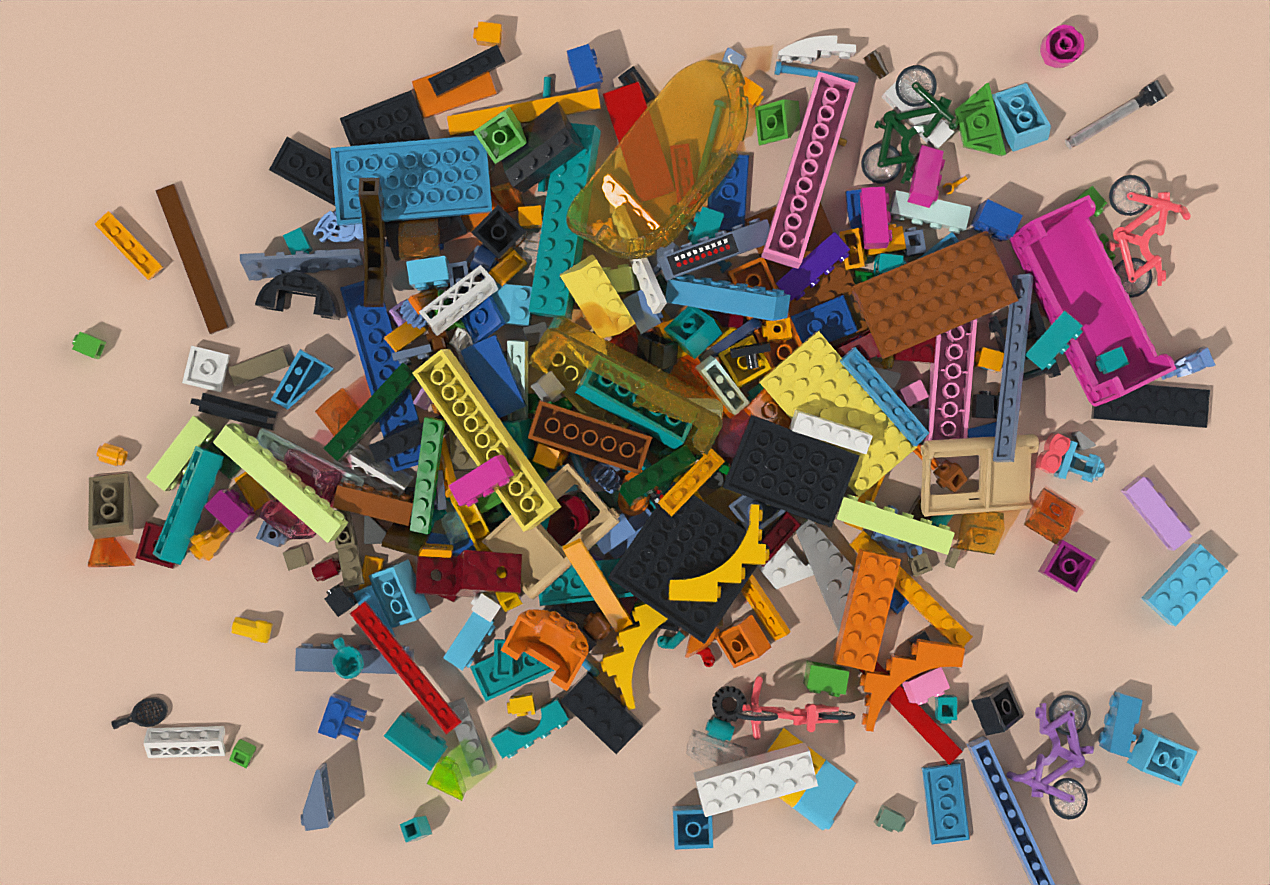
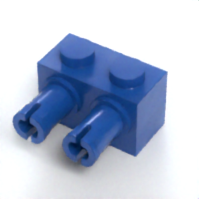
M333 693L329 698L318 733L334 739L344 735L357 740L361 728L345 724V718L348 716L364 722L367 710L351 706V698Z

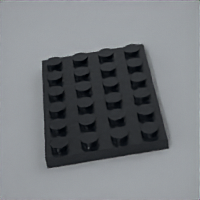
M751 414L722 487L831 528L860 456Z

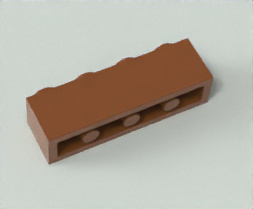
M344 480V482H340L337 485L333 508L409 526L414 499H411L412 496L400 494L398 496L394 495L390 490L382 489L377 491L372 486L363 485L361 487L355 485V482Z

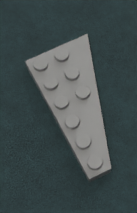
M807 519L795 532L839 633L854 567L813 521Z

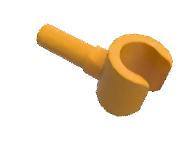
M964 176L956 182L946 183L943 188L947 185L951 186V192L947 193V195L953 193L954 188L968 179Z

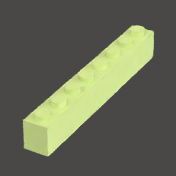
M236 423L225 425L213 443L327 543L336 540L349 523L344 519L345 517L342 513L330 507V503L327 500L320 498L312 487L306 486L297 474L291 473L283 462L275 459L271 451L260 446L256 438L244 432V428Z

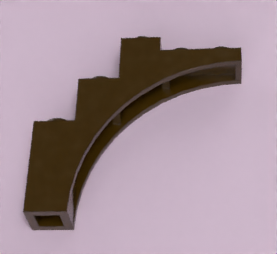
M359 178L358 195L364 240V307H384L388 261L385 251L384 198L380 178Z

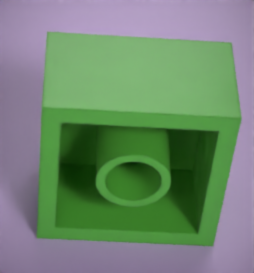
M807 660L803 684L810 692L820 694L821 691H826L828 695L840 697V694L846 695L849 671L842 666Z

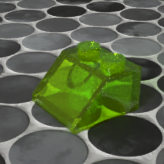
M441 756L427 784L462 801L467 789L459 765L455 763V759L449 756Z

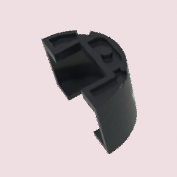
M287 272L275 276V278L262 287L255 302V306L283 312L286 293L316 297L314 315H320L321 318L340 320L341 317L340 306L333 291L318 279L301 272Z

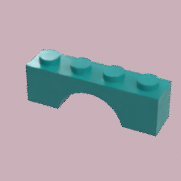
M557 697L541 707V721L533 730L518 732L508 726L492 735L491 740L502 759L506 756L509 759L518 753V749L522 747L526 749L535 743L533 740L539 737L543 739L550 735V730L556 727L560 729L567 725L569 715Z

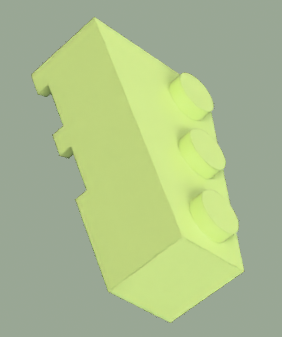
M629 264L618 265V269L611 270V267L602 268L617 294L624 295L628 292L641 290L638 278L634 274L632 267H629Z

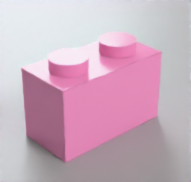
M942 667L921 672L902 683L909 702L917 703L918 705L928 702V698L932 696L938 697L945 694L944 691L950 688Z

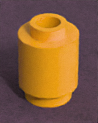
M104 443L97 450V457H99L100 462L114 466H123L127 460L128 452L124 448Z

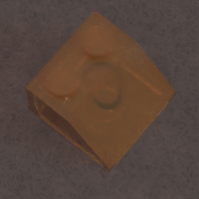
M438 219L399 222V256L402 260H417L441 256Z
M1043 488L1032 504V509H1029L1024 525L1045 539L1057 544L1069 532L1076 507Z

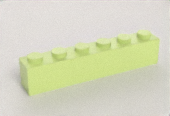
M847 494V497H843L835 519L948 555L955 534L950 531L951 527L942 524L936 527L931 525L932 521L923 518L917 521L913 519L914 515L902 512V515L894 513L895 509L886 506L880 509L876 507L877 503L867 500L864 504L858 502V497Z

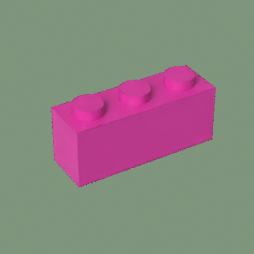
M921 146L916 156L907 202L930 208L932 202L937 201L939 190L936 189L941 183L942 175H940V171L943 170L945 159H943L944 151Z
M885 187L861 188L860 205L864 249L887 248L889 242H892V230H888L891 215L890 211H887L886 206L889 205V193H885Z
M497 455L448 486L459 506L467 505L470 507L476 504L478 498L482 495L487 497L494 492L493 489L498 485L503 487L510 483L509 479L515 475L504 455Z

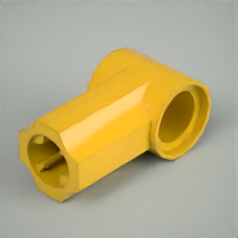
M235 617L231 633L250 637L257 642L268 643L273 624L262 620L253 621Z

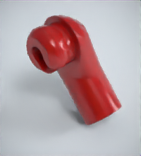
M709 647L696 653L701 656L704 666L712 667L714 665L715 657Z

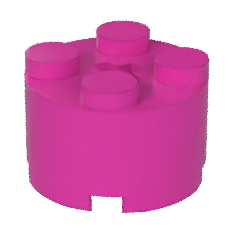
M1057 26L1041 42L1040 52L1044 63L1054 68H1065L1071 65L1084 50V38L1073 26Z

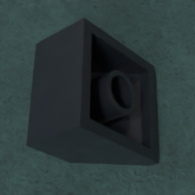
M499 205L471 232L499 260L512 251L527 236L526 231Z
M1009 682L982 692L971 700L986 736L1005 732L1023 718Z

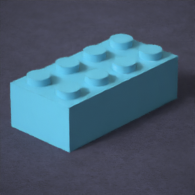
M1193 543L1141 599L1167 624L1176 627L1228 570L1201 544Z

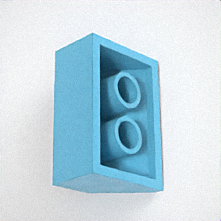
M409 559L369 575L391 628L416 621L432 612L424 594H415L416 575Z

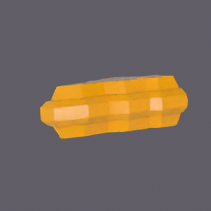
M220 522L210 530L202 531L200 534L192 536L190 538L192 546L189 550L198 560L203 558L206 561H210L213 558V554L219 549L220 543L228 537L231 531Z

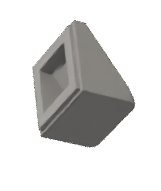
M1080 431L1072 432L1071 435L1074 442L1078 443L1076 446L1077 450H1086L1096 446L1093 441Z

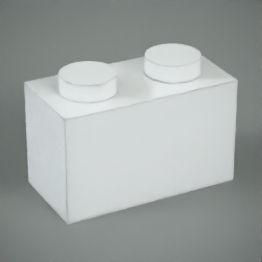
M488 592L476 594L471 602L474 605L471 610L489 622L493 620L501 607L498 599Z

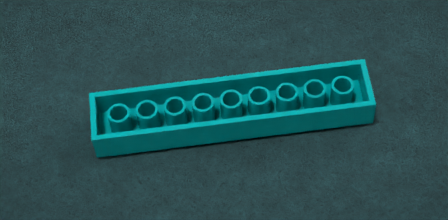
M571 123L584 149L550 173L528 312L537 316L572 320L575 299L563 282L560 274L581 262L601 131L596 125Z

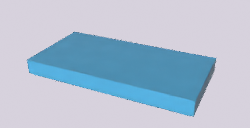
M953 763L950 765L921 767L931 844L970 840L961 764Z

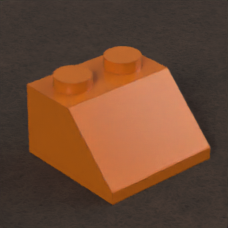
M752 614L720 631L717 638L719 645L733 668L759 658L771 648L770 643Z

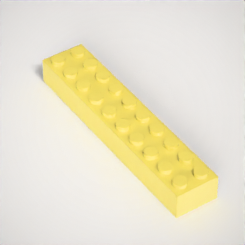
M441 349L413 372V375L478 467L497 455H504L515 476L509 479L510 483L503 487L498 485L494 490L523 532L532 530L561 508L558 501L450 349Z

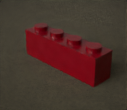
M870 329L833 347L841 358L854 347L868 362L875 356L877 358L882 357Z

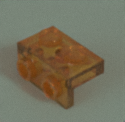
M682 357L677 362L667 381L671 382L673 386L685 390L690 396L701 399L709 385L695 368L697 365Z

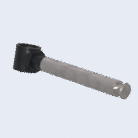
M1158 80L1141 89L1139 96L1072 135L1068 141L1065 140L1066 146L1071 150L1072 146L1080 145L1144 105L1152 106L1167 97L1166 92Z

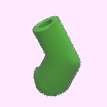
M1102 233L1099 239L1102 241L1108 257L1113 261L1116 255L1105 245L1109 238Z

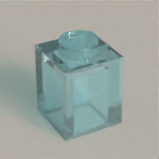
M457 512L447 513L444 515V518H441L442 527L450 545L468 538V532Z

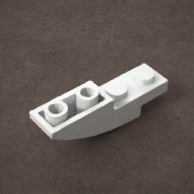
M817 36L786 46L778 52L777 59L784 63H792L793 60H796L802 64L815 62L817 54H820V57L830 58L831 55H836L841 59H850V56L853 57L856 53V45L837 43V36Z

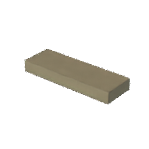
M280 348L231 366L228 370L234 386H238L290 365L284 349Z

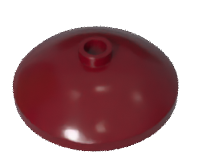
M574 495L561 496L557 500L561 508L550 515L547 532L560 546L566 545L591 522L587 505L581 498Z

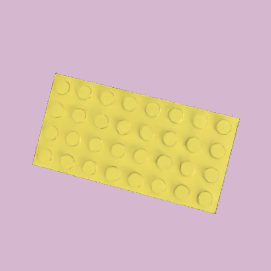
M817 330L765 375L759 383L791 420L796 409L868 432L873 436L867 454L826 442L860 456L848 484L854 493L860 497L914 451L917 446H913L847 371L840 362L842 359L840 355Z

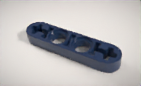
M759 318L749 320L698 357L699 361L702 362L710 355L717 358L719 353L743 340L760 328L763 323Z

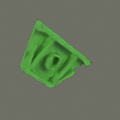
M986 83L954 110L956 118L959 120L958 127L964 148L1005 156L1006 151L990 85Z

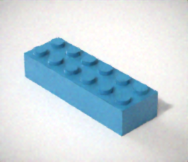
M684 274L683 276L668 280L665 299L667 303L776 321L788 317L790 295L784 294V290L772 289L771 291L766 290V287L754 286L753 288L748 287V284L736 283L735 285L730 284V281L718 280L717 282L712 281V278L701 277L699 279L694 278V275Z

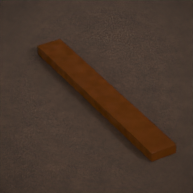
M175 184L155 190L209 334L212 335L228 329L229 326Z

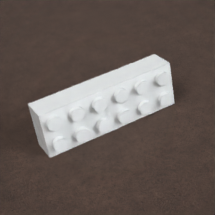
M805 742L693 773L705 817L818 786L810 750Z

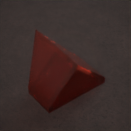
M632 327L615 336L599 348L629 361L630 364L639 359L637 357L638 337Z

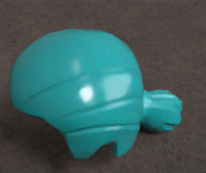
M339 637L333 641L334 646L338 650L332 659L334 670L343 679L355 678L363 670V657L356 648L345 646L344 639Z

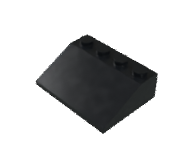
M556 102L522 128L527 143L501 161L504 172L512 187L525 193L583 150L584 147L559 102Z

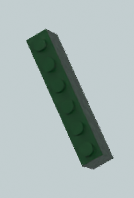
M402 362L323 449L337 462L341 463L417 381L413 371Z

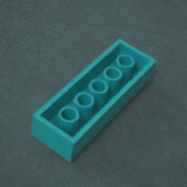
M599 353L590 361L575 391L578 395L675 450L684 443L698 413L696 409Z

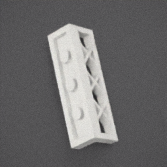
M480 265L420 310L419 313L438 336L496 292L498 287L495 280ZM480 273L486 277L481 282H474V278ZM469 286L468 292L459 294L460 288ZM447 298H454L452 304L443 305L444 300ZM431 310H438V314L432 319L428 317L427 313Z
M359 443L345 457L349 463L344 461L339 463L335 459L333 461L339 467L365 479V483L378 491L382 489L391 491L390 487H394L399 490V493L393 492V494L398 496L404 494L414 478L403 470L393 472L391 463L386 460L376 463L371 451ZM358 467L363 468L366 473L360 472ZM374 477H378L382 483L375 481Z
M224 726L147 728L144 747L148 758L225 756L226 750L223 742L225 728ZM210 746H219V749H212ZM172 747H177V748H179L180 750H173V749H171V748H172ZM190 747H197L199 750H193ZM151 748H158L161 751H152Z

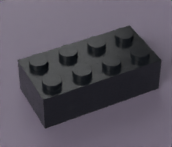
M588 671L561 697V702L615 754L643 727V723Z

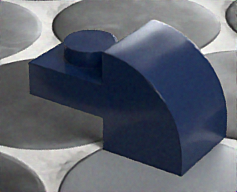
M482 244L479 246L470 264L469 272H472L481 265L489 273L494 267L497 257ZM482 273L477 275L483 279L486 278Z

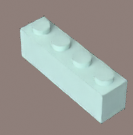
M898 190L893 193L889 211L894 220H912L911 223L915 225H923L925 223L929 224L930 228L941 230L943 227L949 229V232L960 234V231L963 232L967 228L971 210L969 206L937 199L936 202H932L930 208L907 202L909 193Z

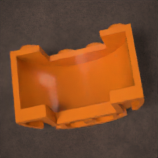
M529 609L518 616L501 651L515 660H518L526 652L555 670L556 673L553 675L551 682L568 691L588 655L589 647L585 636L578 629L576 623L565 619L556 611L549 612Z

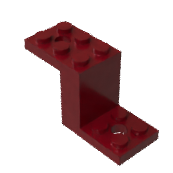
M463 550L457 557L451 558L418 556L415 594L472 598L480 591L520 594L522 554ZM502 567L506 570L504 578L497 576V568ZM434 570L441 573V579L438 581L433 580L431 577V572Z

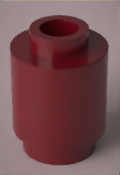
M330 557L316 563L311 568L317 582L320 580L325 581L339 575L341 570L340 561Z

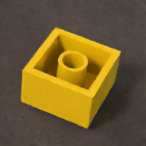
M753 335L730 348L756 344L757 342ZM729 348L718 354L724 369L739 389L767 374L772 369L763 353L757 354L759 367L754 369H747L745 356L732 358Z

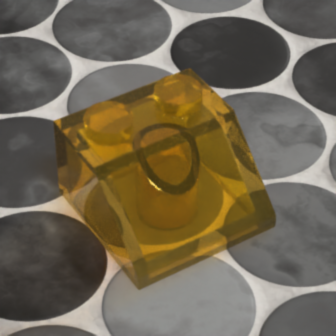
M996 511L964 513L960 522L957 549L994 555L1005 530L1004 513Z

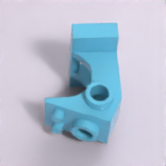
M1070 440V447L1062 456L1061 465L1054 473V477L1066 479L1067 473L1071 472L1082 476L1081 479L1091 483L1093 480L1098 481V478L1102 477L1105 471V464L1100 459L1101 457L1089 454V457L1076 453L1075 449L1078 443ZM1076 458L1086 461L1083 471L1073 468Z

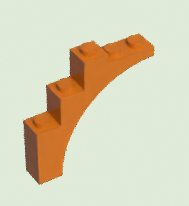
M916 639V643H913L911 648V655H914L913 657L890 654V659L886 660L885 670H888V673L865 670L864 674L860 676V686H862L864 692H869V695H865L864 706H867L866 713L862 714L861 720L865 730L874 732L875 723L883 704L898 686L912 676L930 669L962 667L965 648L962 645Z

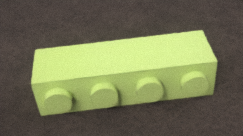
M193 416L146 478L163 491L174 490L180 483L178 479L182 474H185L195 446L203 448L205 444H209L215 437L213 433L216 430L198 416Z

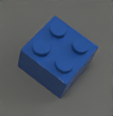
M589 44L567 50V59L577 91L601 89L603 75L600 67L596 68L597 56L594 48L590 49Z
M987 199L979 205L971 226L975 227L974 230L976 232L982 233L987 231L992 235V239L1002 242V240L1006 241L1014 236L1023 215Z

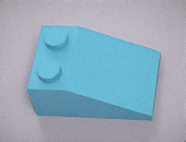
M1027 83L992 94L1003 134L1013 152L1049 139L1051 125Z
M496 284L498 290L491 296L505 324L531 326L532 313L528 312L532 287L510 284L501 286Z
M1143 728L1133 748L1132 759L1129 758L1127 763L1142 772L1182 786L1197 751Z

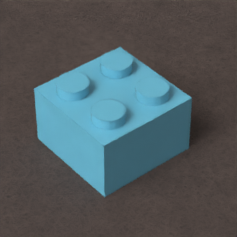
M445 256L406 262L409 283L417 291L428 290L429 286L433 285L436 288L447 287L448 283H450L447 266L449 260Z

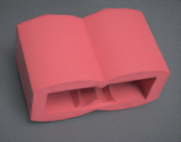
M1052 433L1046 439L1044 451L1037 457L1035 467L1049 474L1055 473L1061 465L1062 456L1070 447V439L1059 433Z

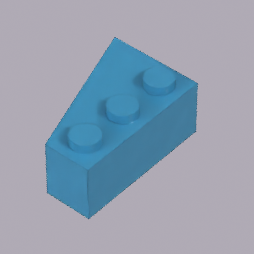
M300 349L271 401L289 409L329 374L334 367Z
M1115 691L1109 701V713L1104 718V730L1099 735L1100 747L1110 753L1132 759L1133 753L1130 752L1131 741L1136 740L1133 730L1135 723H1139L1143 700Z

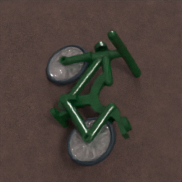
M913 65L905 68L897 77L895 89L899 99L908 106L919 107L927 103L931 106L901 113L888 111L883 117L886 125L881 124L882 121L877 120L874 128L879 129L880 127L884 129L882 143L869 147L861 161L864 175L874 183L885 184L893 181L899 175L902 163H906V171L900 183L904 184L905 181H910L914 172L911 170V167L916 158L915 154L909 151L910 139L919 132H923L924 137H929L942 117L949 122L950 130L956 129L959 124V120L948 109L952 100L942 96L940 100L934 98L937 89L936 78L924 66ZM935 114L928 125L913 126L909 130L901 122V120ZM893 128L903 137L901 141L902 155H900L895 147L890 145Z

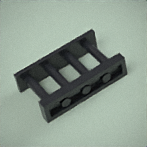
M1037 302L1030 305L1029 321L1032 328L1028 331L1027 339L1034 338L1038 341L1046 332V328ZM997 316L989 318L988 326L991 333L995 335L1000 352L1004 353L1006 339H1004L1001 328L1007 326L1008 318L998 321ZM1057 361L1050 369L1047 367L1044 370L1037 368L1023 373V381L1043 374L1048 375L1049 378L1061 375Z

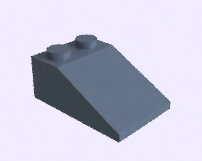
M741 495L729 505V508L746 530L749 527L751 504L759 505V510L763 512L762 521H759V529H763L785 512L744 495Z
M322 763L315 772L303 814H301V824L305 826V831L329 828L335 820L326 763Z

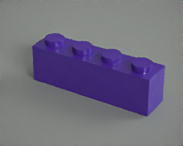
M834 232L802 260L798 269L793 268L776 283L777 286L784 290V294L790 295V301L793 299L799 300L805 294L804 289L808 286L814 287L820 281L818 279L819 276L823 273L825 275L829 274L835 268L833 266L834 263L838 260L842 262L849 256L848 251L850 248Z

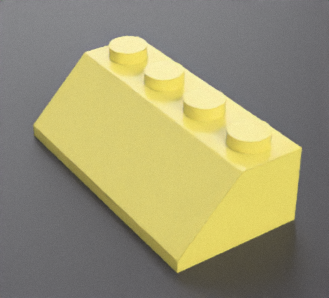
M593 254L560 274V277L599 339L618 335L636 324Z

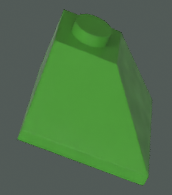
M783 99L755 107L758 144L760 146L791 138L801 120L799 101Z
M510 107L473 131L495 164L527 143L521 123Z

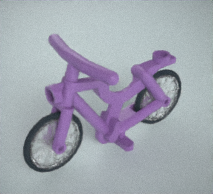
M1061 695L1051 703L1049 723L1046 718V703H1040V707H1037L1035 710L1036 718L1040 719L1039 732L1042 735H1048L1051 739L1052 750L1047 757L1039 754L1035 769H1030L1024 774H1016L1009 771L1006 776L1015 782H1022L1032 787L1031 797L1042 798L1043 793L1048 794L1049 803L1054 813L1063 819L1071 820L1078 818L1086 810L1088 797L1085 788L1081 783L1071 778H1062L1055 782L1053 786L1048 784L1073 767H1082L1085 764V757L1083 755L1093 754L1094 747H1080L1078 733L1082 731L1087 722V711L1084 704L1075 696ZM1056 730L1061 734L1067 735L1069 750L1061 747ZM1058 756L1068 761L1041 779L1043 767L1053 763Z

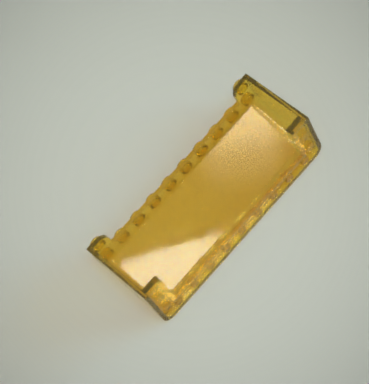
M558 316L551 321L533 352L528 365L546 374L556 353H559L692 424L693 427L683 446L687 445L689 450L698 456L708 454L723 422V404L718 399L564 317Z

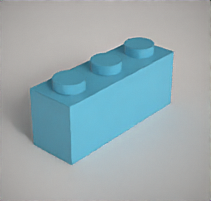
M473 611L443 659L462 671L465 667L469 668L475 659L472 655L475 651L480 652L485 644L482 641L486 634L490 636L496 627L493 625L495 620L493 619L489 622Z

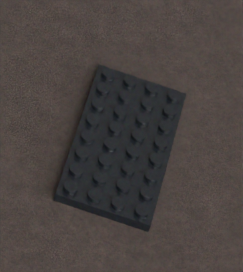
M411 90L340 118L350 146L430 140ZM461 215L384 222L386 238L396 262L468 234Z

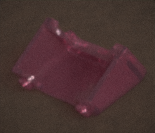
M288 449L284 455V464L290 468L289 471L297 474L306 486L312 487L320 498L327 500L331 504L337 490V485L341 482L342 473L338 469L301 451ZM278 499L270 500L263 504L259 517L290 540L311 539L317 534Z

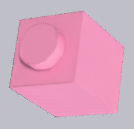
M921 379L897 390V396L907 407L929 397Z

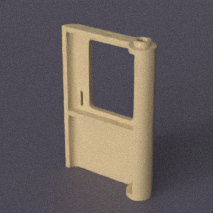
M1017 435L1014 462L999 463L993 461L995 436L925 441L921 445V454L923 456L921 510L923 515L937 516L1032 509L1029 499L1031 453H1036L1039 449L1037 435ZM980 456L979 489L977 491L930 494L931 460L933 458Z
M568 463L545 483L556 500L573 485H578L600 510V514L568 543L580 538L587 550H589L620 522L618 512L614 508L610 509ZM512 514L482 541L492 552L522 554L521 589L532 600L572 565L564 553L563 547L553 539L541 524L532 530L523 532Z

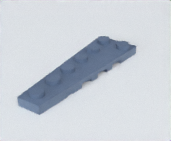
M360 249L316 250L313 254L296 251L295 255H284V252H276V256H265V253L240 254V262L249 281H259L265 278H275V276L287 272L317 273L319 271L337 270L346 267L354 268L363 265V257Z

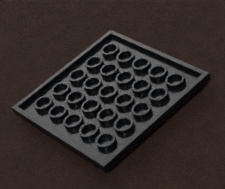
M676 482L672 483L668 491L676 484ZM692 495L672 517L658 504L608 578L705 644L758 565L742 564V568H745V579H741L740 584L718 583L717 586H721V597L717 598V602L669 600L670 580L692 579L716 570L731 558L747 533L746 530L695 495Z

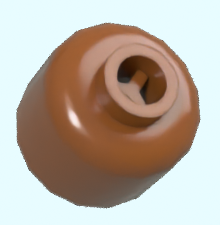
M591 612L583 620L585 622L583 630L593 640H603L612 630L610 628L611 624L601 612H596L595 614Z

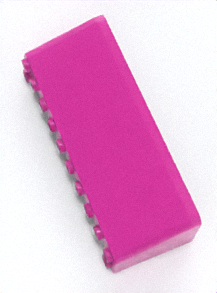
M1087 195L1032 220L1015 232L1014 236L1010 238V244L1025 274L1034 276L1032 288L1050 324L1052 325L1064 311H1067L1083 325L1081 328L1082 334L1076 340L1072 338L1067 343L1070 347L1065 351V354L1088 401L1096 407L1136 390L1176 370L1171 356L1167 354L1157 355L1155 346L1151 343L1147 331L1142 325L1138 313L1134 309L1130 297L1125 291L1121 279L1116 273L1112 261L1108 257L1104 245L1095 231L1094 225L1089 220V217L1095 213L1096 205L1090 196ZM1122 346L1129 364L1107 374H1103L1102 371L1100 372L1096 366V357Z

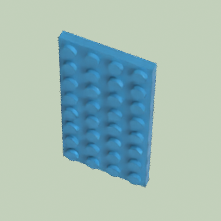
M477 136L331 148L338 226L362 224L358 195L359 178H380L384 198V222L481 214L492 211L488 155Z

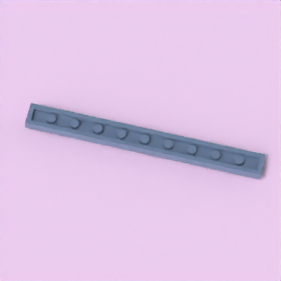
M1031 274L1013 275L1012 287L1019 301L1009 305L993 461L996 463L1014 462L1034 277Z

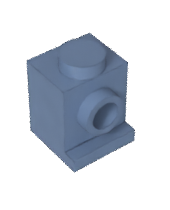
M917 227L905 229L906 249L904 250V257L926 253L923 229L917 230ZM910 239L915 240L914 246L909 244Z
M264 520L256 539L276 547H281V545H285L289 534H287L288 529L269 520ZM271 531L276 533L275 538L270 537Z

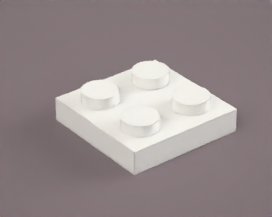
M191 346L182 383L222 392L230 355Z

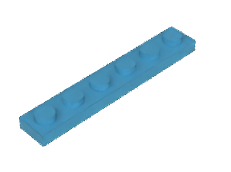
M856 347L852 348L840 360L841 364L913 446H918L929 434L927 429Z

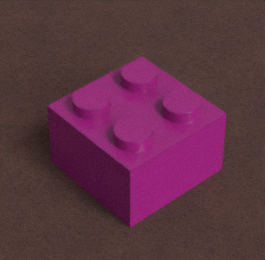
M220 489L204 506L232 533L241 532L256 516L253 512L255 509L248 502H242L239 499L241 497L240 494L234 489Z
M1057 539L1038 572L1068 590L1077 593L1096 559L1068 542Z

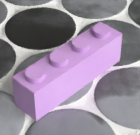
M1138 476L1124 487L1121 492L1167 549L1175 551L1192 537L1189 533L1190 528L1184 522H1180L1177 518V512L1172 507L1167 506L1165 497L1160 492L1157 493L1154 490L1153 482L1148 477Z

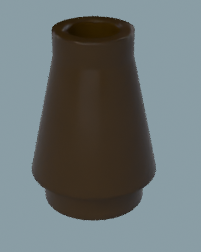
M876 49L863 58L864 64L879 79L889 74L881 53H878Z

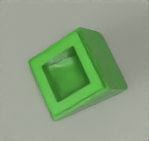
M240 739L235 745L229 761L247 768L256 750V746Z

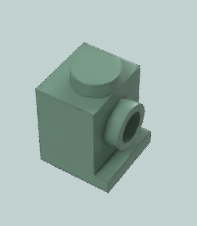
M881 805L874 823L878 827L883 824L882 828L893 832V830L902 832L906 825V818L903 814Z

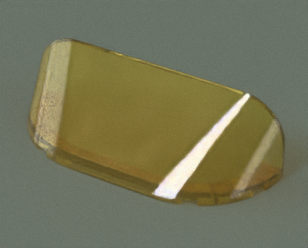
M702 60L685 67L675 74L574 198L566 217L569 229L604 251L624 259L646 258L654 255L655 250L660 247L665 248L670 245L732 168L738 157L736 150L739 142H743L745 139L749 102L748 97L744 96L743 86L745 85V80L738 65L718 60Z

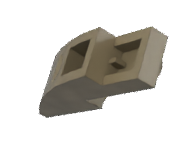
M335 510L342 513L345 517L344 519L349 522L335 540L344 587L349 588L365 584L362 572L363 565L351 514L349 511Z

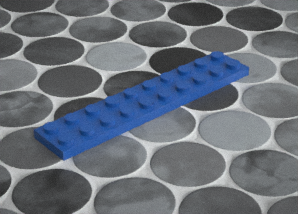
M364 281L340 287V291L372 396L401 364H399V361L395 362L393 360L392 353H395V351L384 339L385 336L393 331L385 301L384 307H364ZM410 388L379 421L383 438L420 424ZM421 446L390 458L393 472L417 466Z

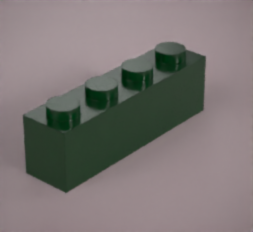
M684 445L623 483L619 492L631 507L690 470L695 465L697 459L687 445Z

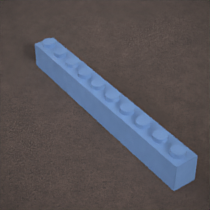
M982 736L966 743L1030 884L1055 885L989 740Z

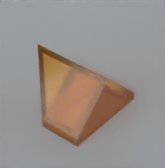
M510 181L490 187L491 197L504 207L507 213L518 211V207H525L521 191L513 188Z
M115 537L94 540L88 567L135 566Z

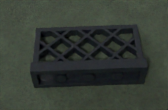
M203 393L201 399L192 398L190 403L199 406V412L269 430H274L279 413Z

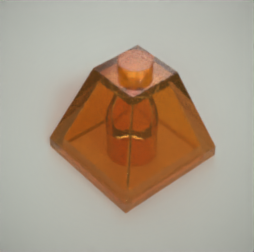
M341 388L329 397L315 412L332 435L335 436L361 407L346 388Z

